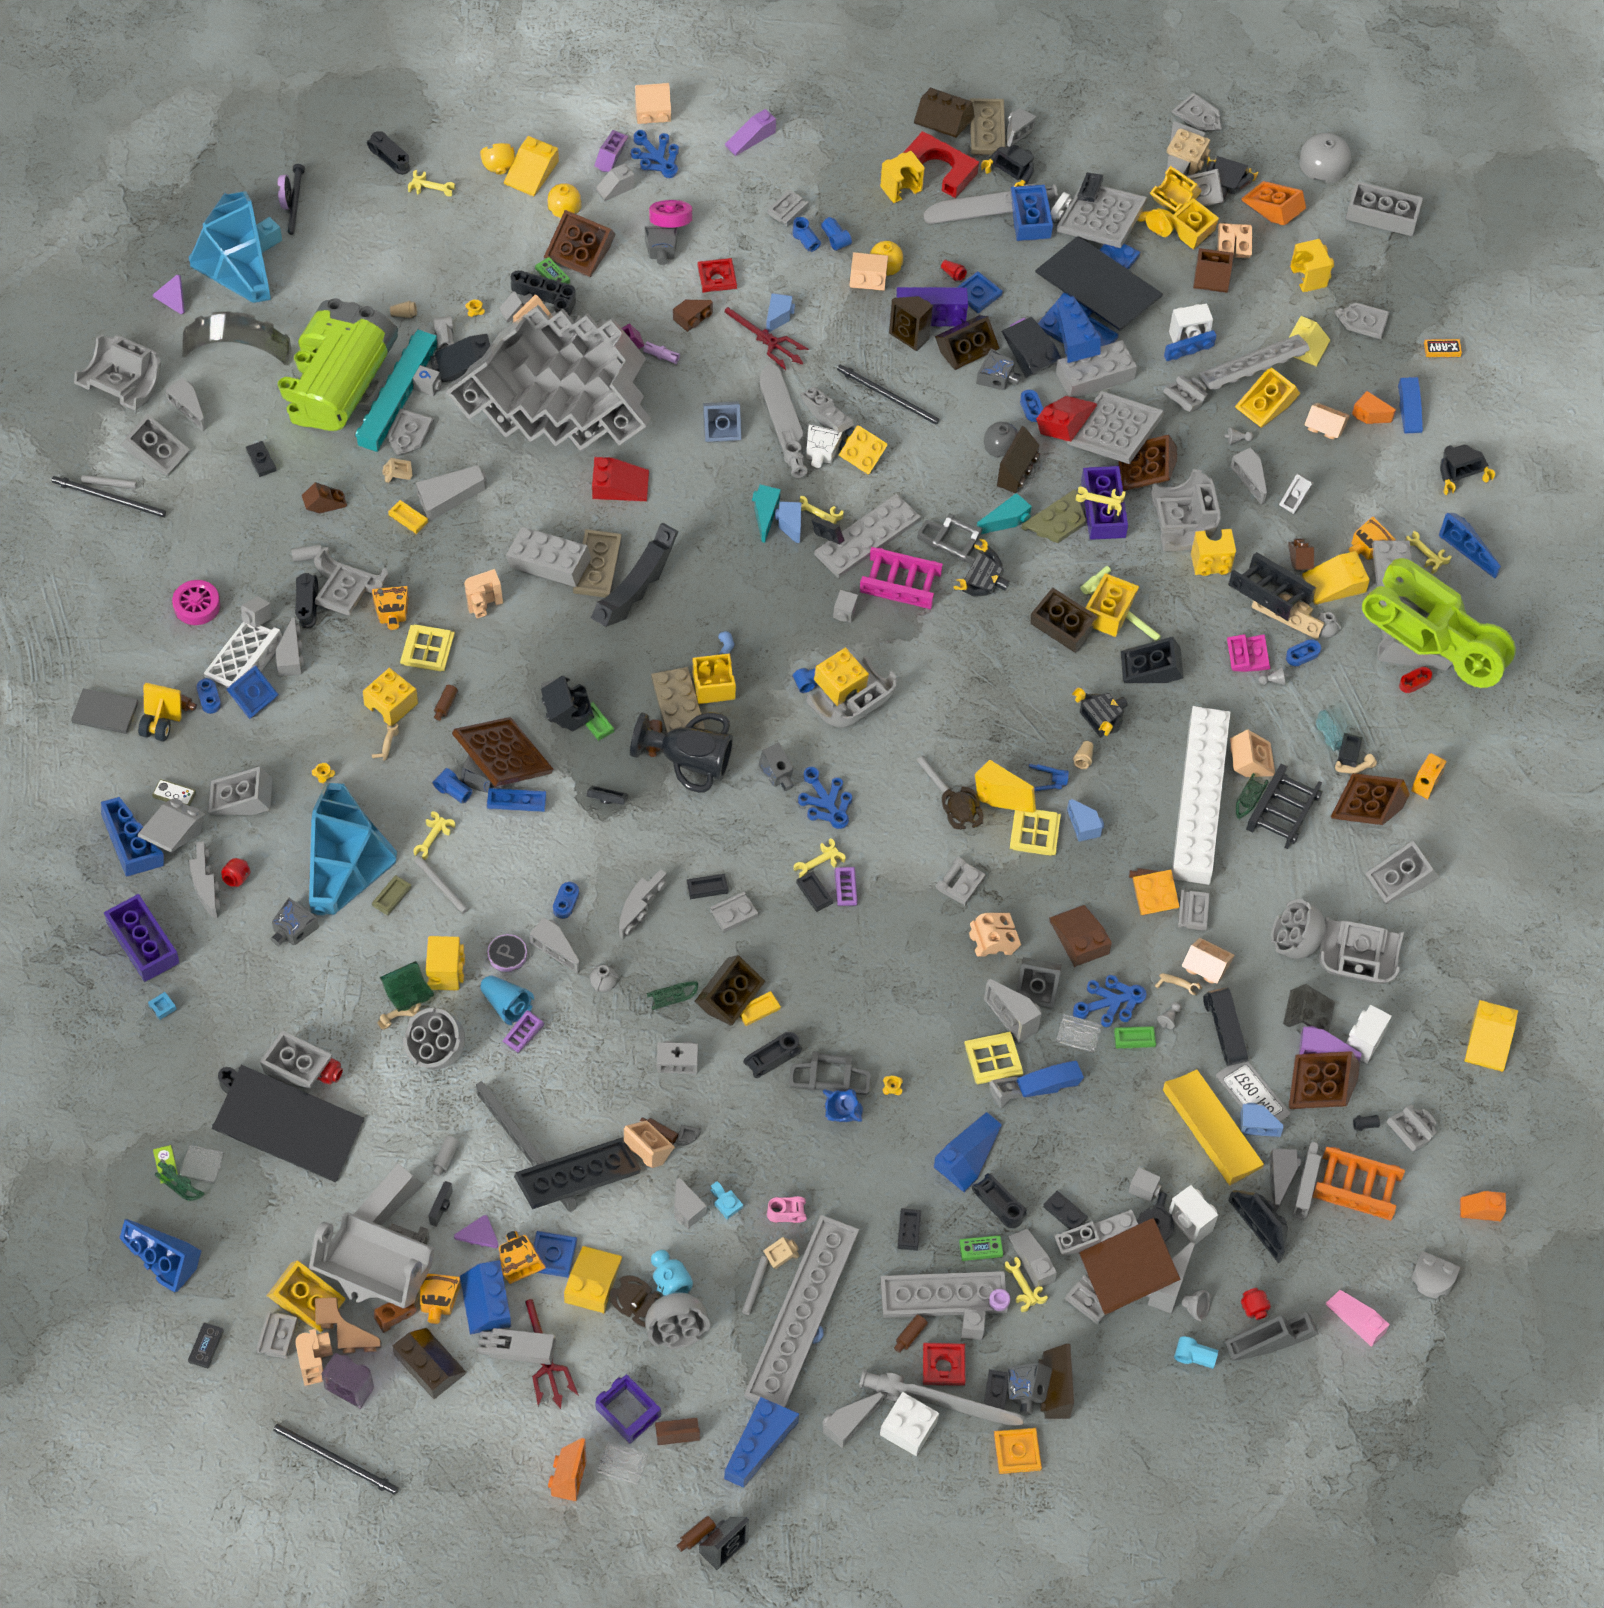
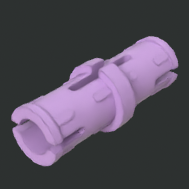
M648 341L644 345L643 352L654 355L659 360L664 359L674 364H677V361H679L680 353L670 351L665 346L660 347Z

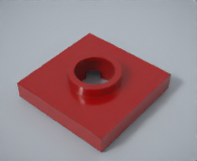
M732 258L697 262L702 293L737 289ZM718 274L721 275L723 279H715L714 281L711 279V277L713 275Z
M923 1343V1385L965 1386V1344ZM940 1360H947L951 1364V1370L938 1371L936 1364Z

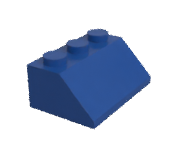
M500 1260L478 1264L460 1275L470 1335L492 1331L493 1328L503 1329L511 1327Z

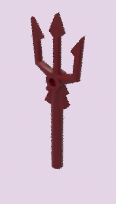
M727 307L724 313L756 334V340L768 345L767 355L784 370L786 368L783 359L779 360L772 354L775 348H778L792 358V362L803 365L799 355L792 354L779 343L788 341L799 350H809L807 347L788 336L777 338L772 333L769 334L767 329L762 331L731 308Z
M528 1299L525 1301L533 1331L534 1333L543 1334L533 1299ZM552 1359L551 1365L541 1364L542 1367L532 1376L539 1407L544 1393L540 1392L538 1378L545 1373L548 1374L554 1394L552 1400L561 1410L563 1396L558 1392L553 1371H564L569 1383L567 1388L579 1396L568 1367L554 1364Z

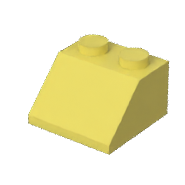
M1300 316L1289 338L1299 334L1308 344L1310 351L1305 352L1304 355L1299 357L1294 356V358L1317 367L1330 343V339L1317 322Z

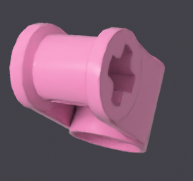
M803 1197L772 1198L768 1203L767 1218L775 1223L804 1222L807 1219L806 1214H804L806 1200ZM779 1208L781 1211L774 1212L772 1209Z

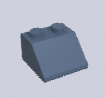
M739 401L703 403L705 442L741 440Z

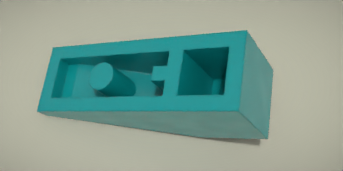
M760 484L758 491L753 493L752 501L755 502L754 510L761 541L765 543L775 517V509L778 508L781 489Z
M1016 493L978 521L977 526L982 528L981 534L1017 527L1030 519L1032 506Z

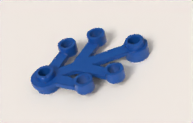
M637 130L634 133V143L636 145H643L650 153H644L639 148L631 149V158L642 159L640 161V168L642 170L661 171L664 177L673 178L678 172V167L675 164L676 155L679 153L678 145L671 144L669 146L670 155L668 161H666L664 153L666 145L669 143V135L666 133L659 135L660 144L657 150L647 139L646 132L644 130ZM650 160L658 161L659 164H652Z
M815 767L806 768L804 770V780L812 784L820 798L809 796L807 793H801L798 796V803L801 806H807L808 804L828 809L830 812H821L817 808L812 807L808 809V819L812 821L822 819L830 821L831 825L836 829L845 828L849 823L846 811L848 805L852 803V794L849 792L842 793L841 805L839 810H837L834 804L839 790L843 787L842 779L834 778L832 780V788L828 796L818 780V769Z
M1109 975L1106 978L1105 985L1110 989L1115 988L1124 993L1117 995L1100 987L1097 981L1091 980L1087 984V991L1106 999L1088 1004L1078 1002L1074 1005L1073 1015L1076 1019L1083 1020L1088 1017L1089 1012L1109 1007L1107 1013L1101 1018V1025L1103 1027H1110L1120 1004L1128 1001L1126 1008L1122 1009L1119 1014V1019L1122 1022H1128L1131 1019L1135 1005L1142 1003L1146 999V990L1140 985L1129 987L1118 982L1116 976ZM1113 980L1115 983L1111 984L1108 981ZM1094 985L1096 986V988L1092 989L1090 988V986ZM1126 1013L1128 1017H1124L1122 1014ZM1104 1019H1109L1110 1022L1107 1023Z

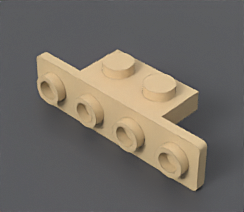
M1281 594L1280 596H1278L1285 601H1288L1290 598H1292V596L1288 594ZM1255 601L1252 604V608L1315 639L1319 637L1324 626V622L1311 616L1313 608L1309 607L1305 602H1297L1293 606L1289 621H1286Z

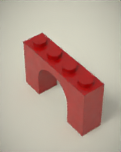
M923 131L903 152L912 151L922 165L934 159L947 162L952 169L943 178L941 191L955 199L978 174L979 161Z

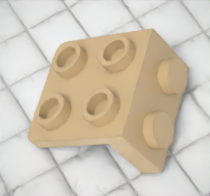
M1178 129L1167 148V153L1191 162L1189 174L1193 175L1198 170H1202L1204 159H1208L1210 155V139L1184 129Z

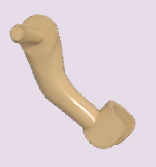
M397 723L394 728H390L389 724H387V734L384 739L382 753L372 754L373 759L383 757V761L387 759L392 739L399 734Z
M1368 754L1364 757L1365 762L1356 765V767L1343 765L1340 761H1337L1335 769L1341 773L1357 774L1366 768L1375 767L1377 761L1372 754Z
M1164 973L1159 975L1161 979L1155 984V987L1158 989L1164 981L1188 989L1192 995H1197L1193 991L1195 985L1202 989L1199 983L1191 984L1184 979Z
M418 1002L416 1006L399 1007L388 1014H382L377 1024L382 1030H385L391 1025L390 1020L398 1016L413 1017L421 1011L419 1009L421 1003Z

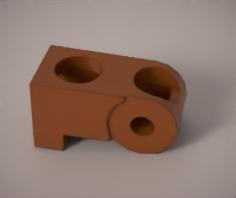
M389 1302L375 1309L374 1319L381 1331L385 1333L395 1324L412 1317L417 1309L413 1303L406 1308H402Z

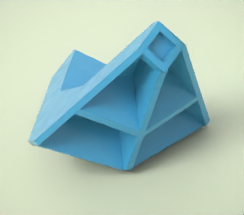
M246 191L231 194L224 193L203 223V228L196 245L189 255L190 266L247 300L256 303L271 300L252 202Z
M325 783L312 812L309 904L313 914L335 915L396 864L397 851L361 810L345 784Z

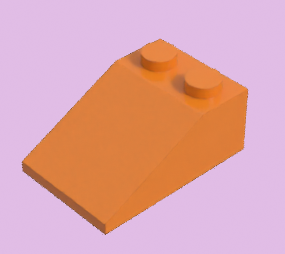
M1263 181L1242 197V201L1270 222L1280 225L1288 224L1289 221L1306 209L1303 190Z
M580 1438L561 1448L560 1455L555 1456L553 1468H556L555 1474L550 1476L548 1488H551V1496L577 1501L587 1462L584 1438Z

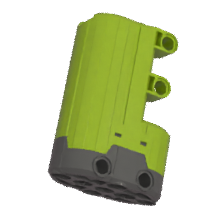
M338 298L323 301L298 340L301 351L294 355V360L302 376L300 379L283 377L277 383L282 398L292 402L286 408L290 421L295 425L328 431H338L344 428L397 340V326L384 314L370 306H361L355 302H343Z

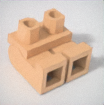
M1219 223L1217 251L1234 253V258H1250L1252 255V226Z
M495 569L466 579L464 585L470 614L474 613L476 618H481L487 615V603L495 601L496 605L503 604L501 583Z
M984 913L979 915L976 921L973 920L970 923L972 930L969 932V935L977 943L975 949L977 956L985 957L988 954H997L999 951L1004 952L1005 955H1012L1021 946L1016 930H1013L1015 926L1010 913Z
M316 1329L309 1330L310 1334L302 1333L296 1338V1348L305 1386L325 1381L322 1357L333 1355L328 1332L317 1334Z

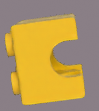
M912 151L901 153L898 157L891 160L887 159L882 163L880 187L893 203L901 201L902 198L899 195L901 194V189L908 188L914 194L923 190L925 168Z
M1170 165L1165 172L1164 181L1159 187L1155 186L1150 195L1154 201L1175 214L1192 198L1196 200L1202 191L1197 183Z
M1315 239L1295 245L1290 268L1293 273L1300 272L1305 275V278H1302L1303 283L1299 284L1302 292H1308L1328 286L1329 279H1331V270L1334 268V261L1332 258H1329L1326 245H1323L1320 239Z
M1222 529L1221 539L1217 541L1210 540L1206 536L1205 531L1195 532L1191 549L1195 575L1208 576L1217 573L1225 575L1231 572L1236 554L1232 529Z
M845 647L816 666L814 680L834 704L838 706L845 702L847 695L853 690L857 689V692H860L867 687L869 673Z
M730 653L693 658L692 673L698 704L735 700L736 684L732 675Z
M390 667L363 690L364 706L372 712L374 708L382 714L384 722L391 727L418 704L417 689Z
M429 936L426 959L428 989L459 990L460 983H464V944H460L459 937Z

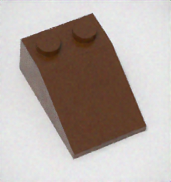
M1085 905L1049 918L1074 967L1110 954L1112 942L1104 927Z

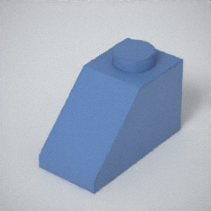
M771 294L766 323L768 332L790 321V316L795 311V304L792 303L793 296Z
M779 502V509H775V520H779L778 527L795 543H800L801 503Z
M1073 799L1069 800L1067 811L1078 841L1101 837L1104 822L1102 818H1099L1097 811Z
M1256 1103L1242 1105L1240 1112V1131L1242 1134L1281 1137L1283 1124L1263 1105Z

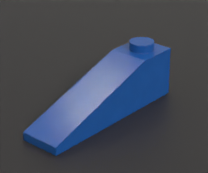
M1447 513L1439 537L1493 578H1496L1501 566L1471 524L1457 513Z
M986 1112L946 1145L935 1157L934 1168L965 1192L978 1179L1002 1124Z
M129 1219L124 1220L120 1235L122 1242L134 1255H138L144 1261L145 1268L152 1270L157 1276L155 1279L161 1285L173 1292H178L196 1271L201 1250L173 1236Z

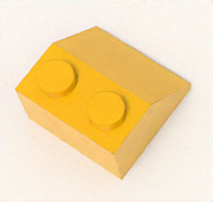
M1194 198L1171 216V221L1180 240L1193 250L1215 231L1219 217Z

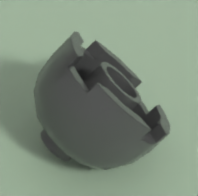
M1000 421L992 424L984 435L985 450L997 458L1005 456L1018 433L1017 429L1008 422Z

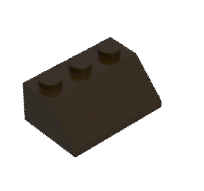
M930 87L920 99L914 124L957 138L975 118L973 102Z
M919 296L893 298L889 334L917 352L930 339L933 305Z
M978 315L935 336L940 353L954 370L988 355L990 349L995 351L1000 349L988 316Z
M1024 426L1020 428L1003 457L997 480L998 487L1015 494L1019 488L1024 487L1026 476L1031 475L1034 467L1033 464L1038 463L1041 453H1038L1040 445Z
M1053 587L1031 613V625L1074 653L1085 643L1098 619L1097 615Z
M739 955L728 957L694 1002L708 1015L732 1026L765 983V980Z
M427 1328L409 1332L392 1345L394 1356L433 1399L437 1398L466 1374L462 1366Z
M1064 1344L1044 1351L1042 1359H1038V1363L1052 1368L1046 1400L1040 1403V1410L1044 1412L1045 1419H1070L1074 1406L1071 1345Z

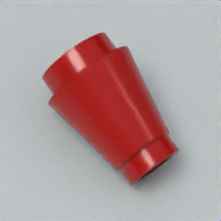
M944 260L941 264V269L954 281H962L967 274V270L961 264Z

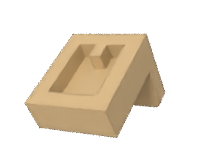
M390 458L382 470L385 482L389 483L393 477L410 480L412 477L411 461Z
M782 1237L764 1250L765 1255L775 1269L792 1257L795 1259L800 1257L797 1252L799 1250L797 1244L792 1239L789 1240L785 1237Z

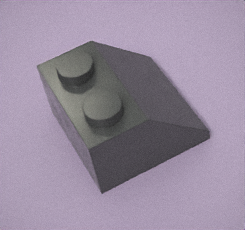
M1023 957L1016 992L1030 998L1034 1004L1054 1008L1062 964Z

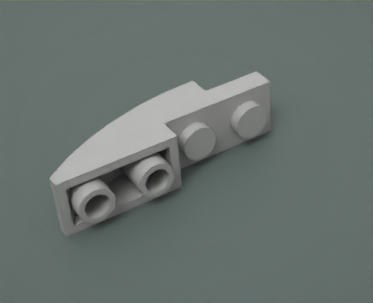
M816 387L809 388L800 394L806 406L825 428L833 429L840 433L854 426L853 420L834 406L833 400Z
M204 841L196 842L197 859L189 860L194 888L207 912L213 918H218L217 910H221L220 898H216V893H220L219 881L215 882L214 874L211 875L210 865L207 866V860H210L209 849H205Z
M660 869L649 882L641 878L629 894L620 918L619 938L622 940L627 935L629 936L633 933L635 926L639 922H643L648 916V905L653 901L657 892L663 891L666 887L667 873Z
M1131 1209L1095 1224L1093 1221L1054 1237L1061 1255L1079 1253L1138 1225Z

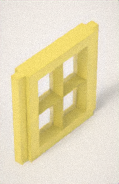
M415 624L410 625L400 664L435 671H445L455 633L451 632V630ZM419 633L429 635L426 646L416 644ZM433 636L443 637L440 648L430 646ZM415 648L425 649L422 660L412 659ZM429 650L439 652L436 663L426 661Z
M1015 810L1009 849L1050 856L1055 855L1061 814L1043 810H1036L1034 813ZM1025 816L1035 817L1034 829L1023 828ZM1039 818L1049 820L1048 831L1037 830ZM1022 832L1033 833L1031 845L1021 843ZM1037 834L1047 835L1046 847L1035 845Z
M1011 1032L964 1041L977 1085L988 1083L995 1079L1023 1075ZM1007 1043L1009 1053L995 1056L992 1046ZM988 1047L991 1057L977 1060L974 1050ZM1011 1056L1013 1066L999 1069L996 1059ZM992 1060L995 1070L981 1073L978 1063Z

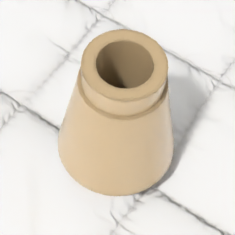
M407 301L390 306L391 317L413 318V316H417L416 303Z
M1084 741L1075 754L1073 760L1076 767L1087 769L1092 764L1093 744L1091 742Z

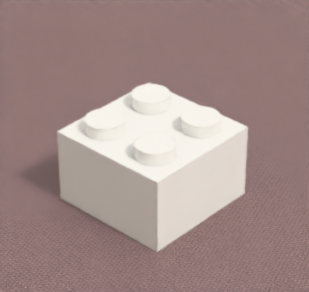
M1207 303L1184 308L1180 307L1173 310L1169 328L1173 343L1211 331L1213 318Z
M1372 1005L1369 1006L1367 1011H1362L1357 1025L1353 1026L1346 1042L1347 1045L1362 1053L1360 1060L1368 1064L1382 1040L1392 1017Z
M1192 1185L1172 1198L1168 1212L1172 1215L1173 1222L1195 1244L1213 1232L1218 1217L1215 1207L1208 1204L1204 1200L1202 1193L1198 1189H1194Z
M902 1392L883 1422L880 1436L917 1456L937 1424L939 1413Z

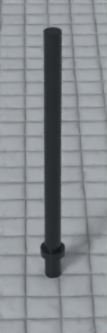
M841 364L838 366L837 371L845 374L846 378H852L935 425L938 424L940 420L938 417L854 372V369L847 368Z
M52 477V483L61 485V488H71L163 518L166 515V510L70 481L66 477Z
M278 1423L273 1429L274 1432L378 1486V1489L381 1491L386 1490L395 1495L399 1487L389 1483L388 1479H382Z

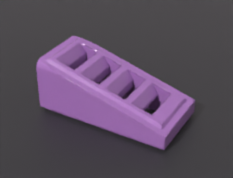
M855 867L835 868L837 905H857ZM840 876H850V879H840ZM841 883H851V886H841ZM841 890H851L852 893H841ZM842 897H852V900H842Z
M527 1010L507 1034L503 1042L519 1053L544 1026V1022ZM528 1020H530V1021H531L532 1023H534L535 1025H534L533 1027L530 1026V1025L527 1023ZM525 1026L530 1031L527 1033L521 1028ZM520 1032L525 1036L524 1039L520 1038L516 1033ZM515 1038L520 1044L516 1045L511 1039Z

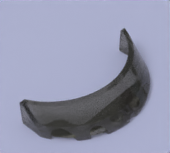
M213 312L211 316L203 317L201 315L195 318V321L183 330L182 357H186L192 350L202 345L216 342H234L264 350L276 357L284 365L289 366L292 348L288 335H283L274 328V324L268 321L261 322L256 320L253 315L239 312Z

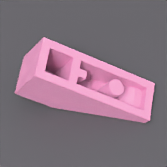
M1339 1290L1326 1302V1305L1371 1347L1385 1335L1390 1325L1375 1310L1342 1290Z

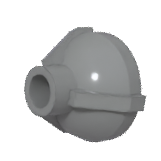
M1332 612L1320 613L1316 618L1324 622L1319 636L1333 637L1341 630V624Z
M607 965L594 966L590 974V984L596 992L610 991L619 981V975L613 968Z
M1199 1290L1191 1296L1185 1295L1182 1300V1306L1187 1308V1311L1196 1320L1203 1321L1209 1311L1211 1294L1206 1290Z

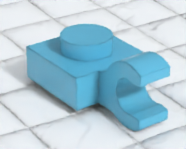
M718 1181L711 1185L712 1189L710 1191L717 1198L714 1205L726 1219H729L743 1208V1204L731 1190L725 1193Z

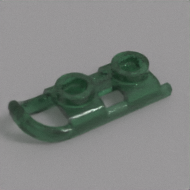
M1253 773L1236 802L1237 819L1243 818L1252 811L1268 785V780L1261 784L1253 780L1256 774ZM1240 803L1243 807L1248 808L1242 814L1239 812Z
M698 982L678 983L646 993L647 998L652 997L655 1003L654 1006H651V1009L655 1010L692 998L698 990ZM694 985L693 991L686 996L683 987ZM673 996L674 1000L667 1002L666 998Z
M162 1161L157 1164L162 1169V1173L156 1172L154 1175L181 1198L194 1201L205 1194L192 1187L189 1178L177 1175L173 1165L163 1163ZM172 1179L177 1182L176 1186L171 1183ZM190 1191L196 1194V1196H188L186 1193Z

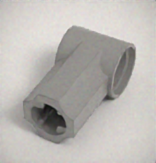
M451 316L433 318L438 348L443 349L452 345L453 327Z

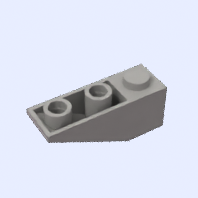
M295 617L291 619L275 651L279 677L300 675L301 667H304L303 655L299 656V651H303L302 641L298 640L297 637L301 635L300 624L296 625Z

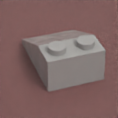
M149 414L140 421L121 444L132 456L165 476L172 471L190 450Z
M256 767L211 781L208 813L210 815H255L270 810L273 778L261 767Z
M172 798L158 809L138 833V837L169 852H173L201 834L206 814L195 807L184 804L179 799Z
M1414 841L1365 873L1386 904L1424 888L1439 877Z
M992 979L987 980L984 1000L1017 1042L1020 1043L1038 1032L1042 1014L1040 1007L1036 1003L1034 1004L1030 998Z
M281 1031L261 1059L260 1064L264 1073L281 1082L311 1088L333 1056L312 1044Z
M1190 1242L1172 1259L1181 1280L1147 1295L1146 1297L1150 1298L1149 1306L1172 1313L1195 1243Z

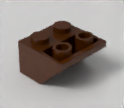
M1199 248L1193 288L1228 293L1234 253Z

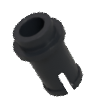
M1358 1115L1356 1118H1353V1127L1358 1131L1368 1128H1379V1116L1361 1117Z

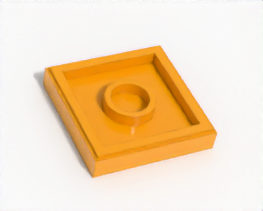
M1036 1428L994 1431L999 1474L1041 1471L1042 1466Z

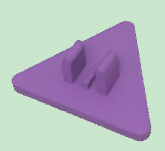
M176 275L156 291L153 297L176 312L184 314L181 276Z
M483 1215L454 1235L455 1240L468 1242L471 1245L478 1244L481 1247L487 1246L492 1248H498L499 1245L487 1215Z

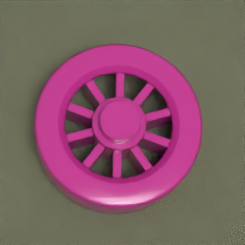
M680 200L658 201L649 207V220L652 224L660 227H682L692 221V206Z
M191 580L183 583L175 590L172 597L176 616L179 620L189 625H202L210 622L217 616L221 606L217 589L211 583L204 580Z

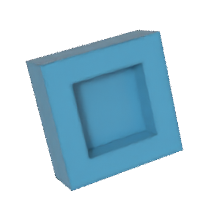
M165 992L148 1002L149 1007L159 1020L177 1010L175 1004Z

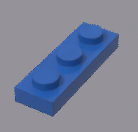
M1212 330L1166 345L1164 357L1166 361L1176 360L1185 355H1192L1198 351L1210 349L1215 345L1217 335Z
M488 789L487 809L545 812L546 791Z

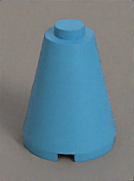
M493 975L482 980L481 992L506 1024L513 1025L512 1023L518 1022L527 1010L531 1011L533 1007L531 1000H534V995L529 990Z

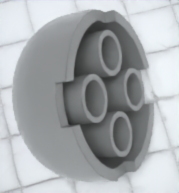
M1319 133L1313 135L1304 143L1300 153L1299 165L1306 176L1313 180L1316 178L1326 180L1325 183H1330L1342 179L1348 173L1351 164V150L1343 138L1332 133Z
M1295 899L1286 904L1287 908L1281 916L1277 915L1272 927L1271 943H1276L1275 951L1292 959H1302L1314 953L1320 946L1325 935L1326 925L1323 914L1315 905L1302 899ZM1283 926H1286V927L1292 929L1291 932L1288 931V930H1286V929H1282V930L1278 933V931H1279ZM1279 944L1288 947L1289 949L1284 950Z
M427 1008L419 1011L410 1019L405 1037L403 1036L405 1052L412 1062L427 1069L438 1070L452 1065L460 1057L465 1045V1032L461 1022L453 1014L442 1009Z
M671 1293L659 1298L650 1306L646 1314L645 1326L651 1344L656 1347L663 1345L668 1346L669 1349H678L698 1342L700 1335L709 1330L710 1322L704 1304L697 1297L688 1293Z

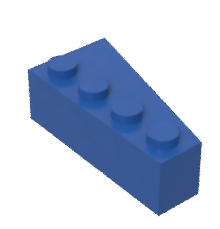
M1075 297L1057 300V317L1064 342L1067 363L1100 355L1101 337Z
M117 797L102 801L101 816L125 876L164 866V853L156 845L138 837V833L143 826L140 822L136 821L133 813L123 800Z
M760 1397L725 1469L724 1479L744 1488L766 1459H769L777 1446L784 1441L788 1433L798 1424L799 1413Z

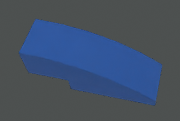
M1418 377L1400 378L1398 384L1400 395L1399 407L1404 433H1422V406Z
M1071 1061L1040 1069L1022 1076L1016 1081L1023 1097L1057 1093L1061 1088L1078 1086L1084 1076L1077 1061Z

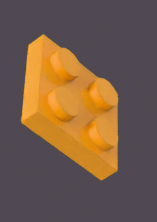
M1171 870L1132 878L1141 916L1179 908Z

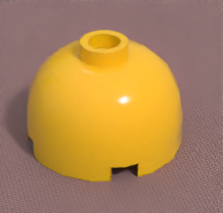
M507 143L493 144V148L490 149L485 147L480 151L481 161L488 171L498 175L504 174L514 162V147L511 148V144Z
M568 183L555 185L547 197L548 210L550 209L552 214L559 218L562 217L565 210L577 214L581 209V195L578 189Z
M885 240L873 246L870 254L888 256L886 276L894 275L901 270L904 257L901 248L896 243Z

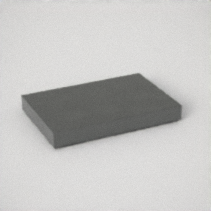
M83 688L71 721L75 724L127 734L138 706V699Z

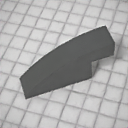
M1305 1312L1290 1320L1280 1315L1225 1342L1232 1360L1237 1361L1292 1346L1319 1333L1311 1315Z

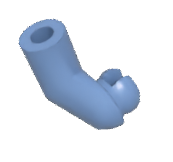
M724 631L718 636L724 644L719 655L729 654L735 645L732 635Z

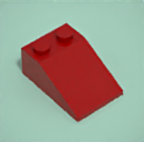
M1064 396L1049 404L1036 419L1040 434L1071 442L1097 407V403Z
M594 457L592 499L647 502L649 470L615 458Z

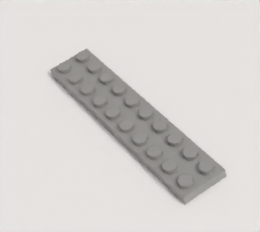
M823 1215L820 1216L746 1389L744 1398L758 1403L760 1397L786 1408L859 1234V1229Z

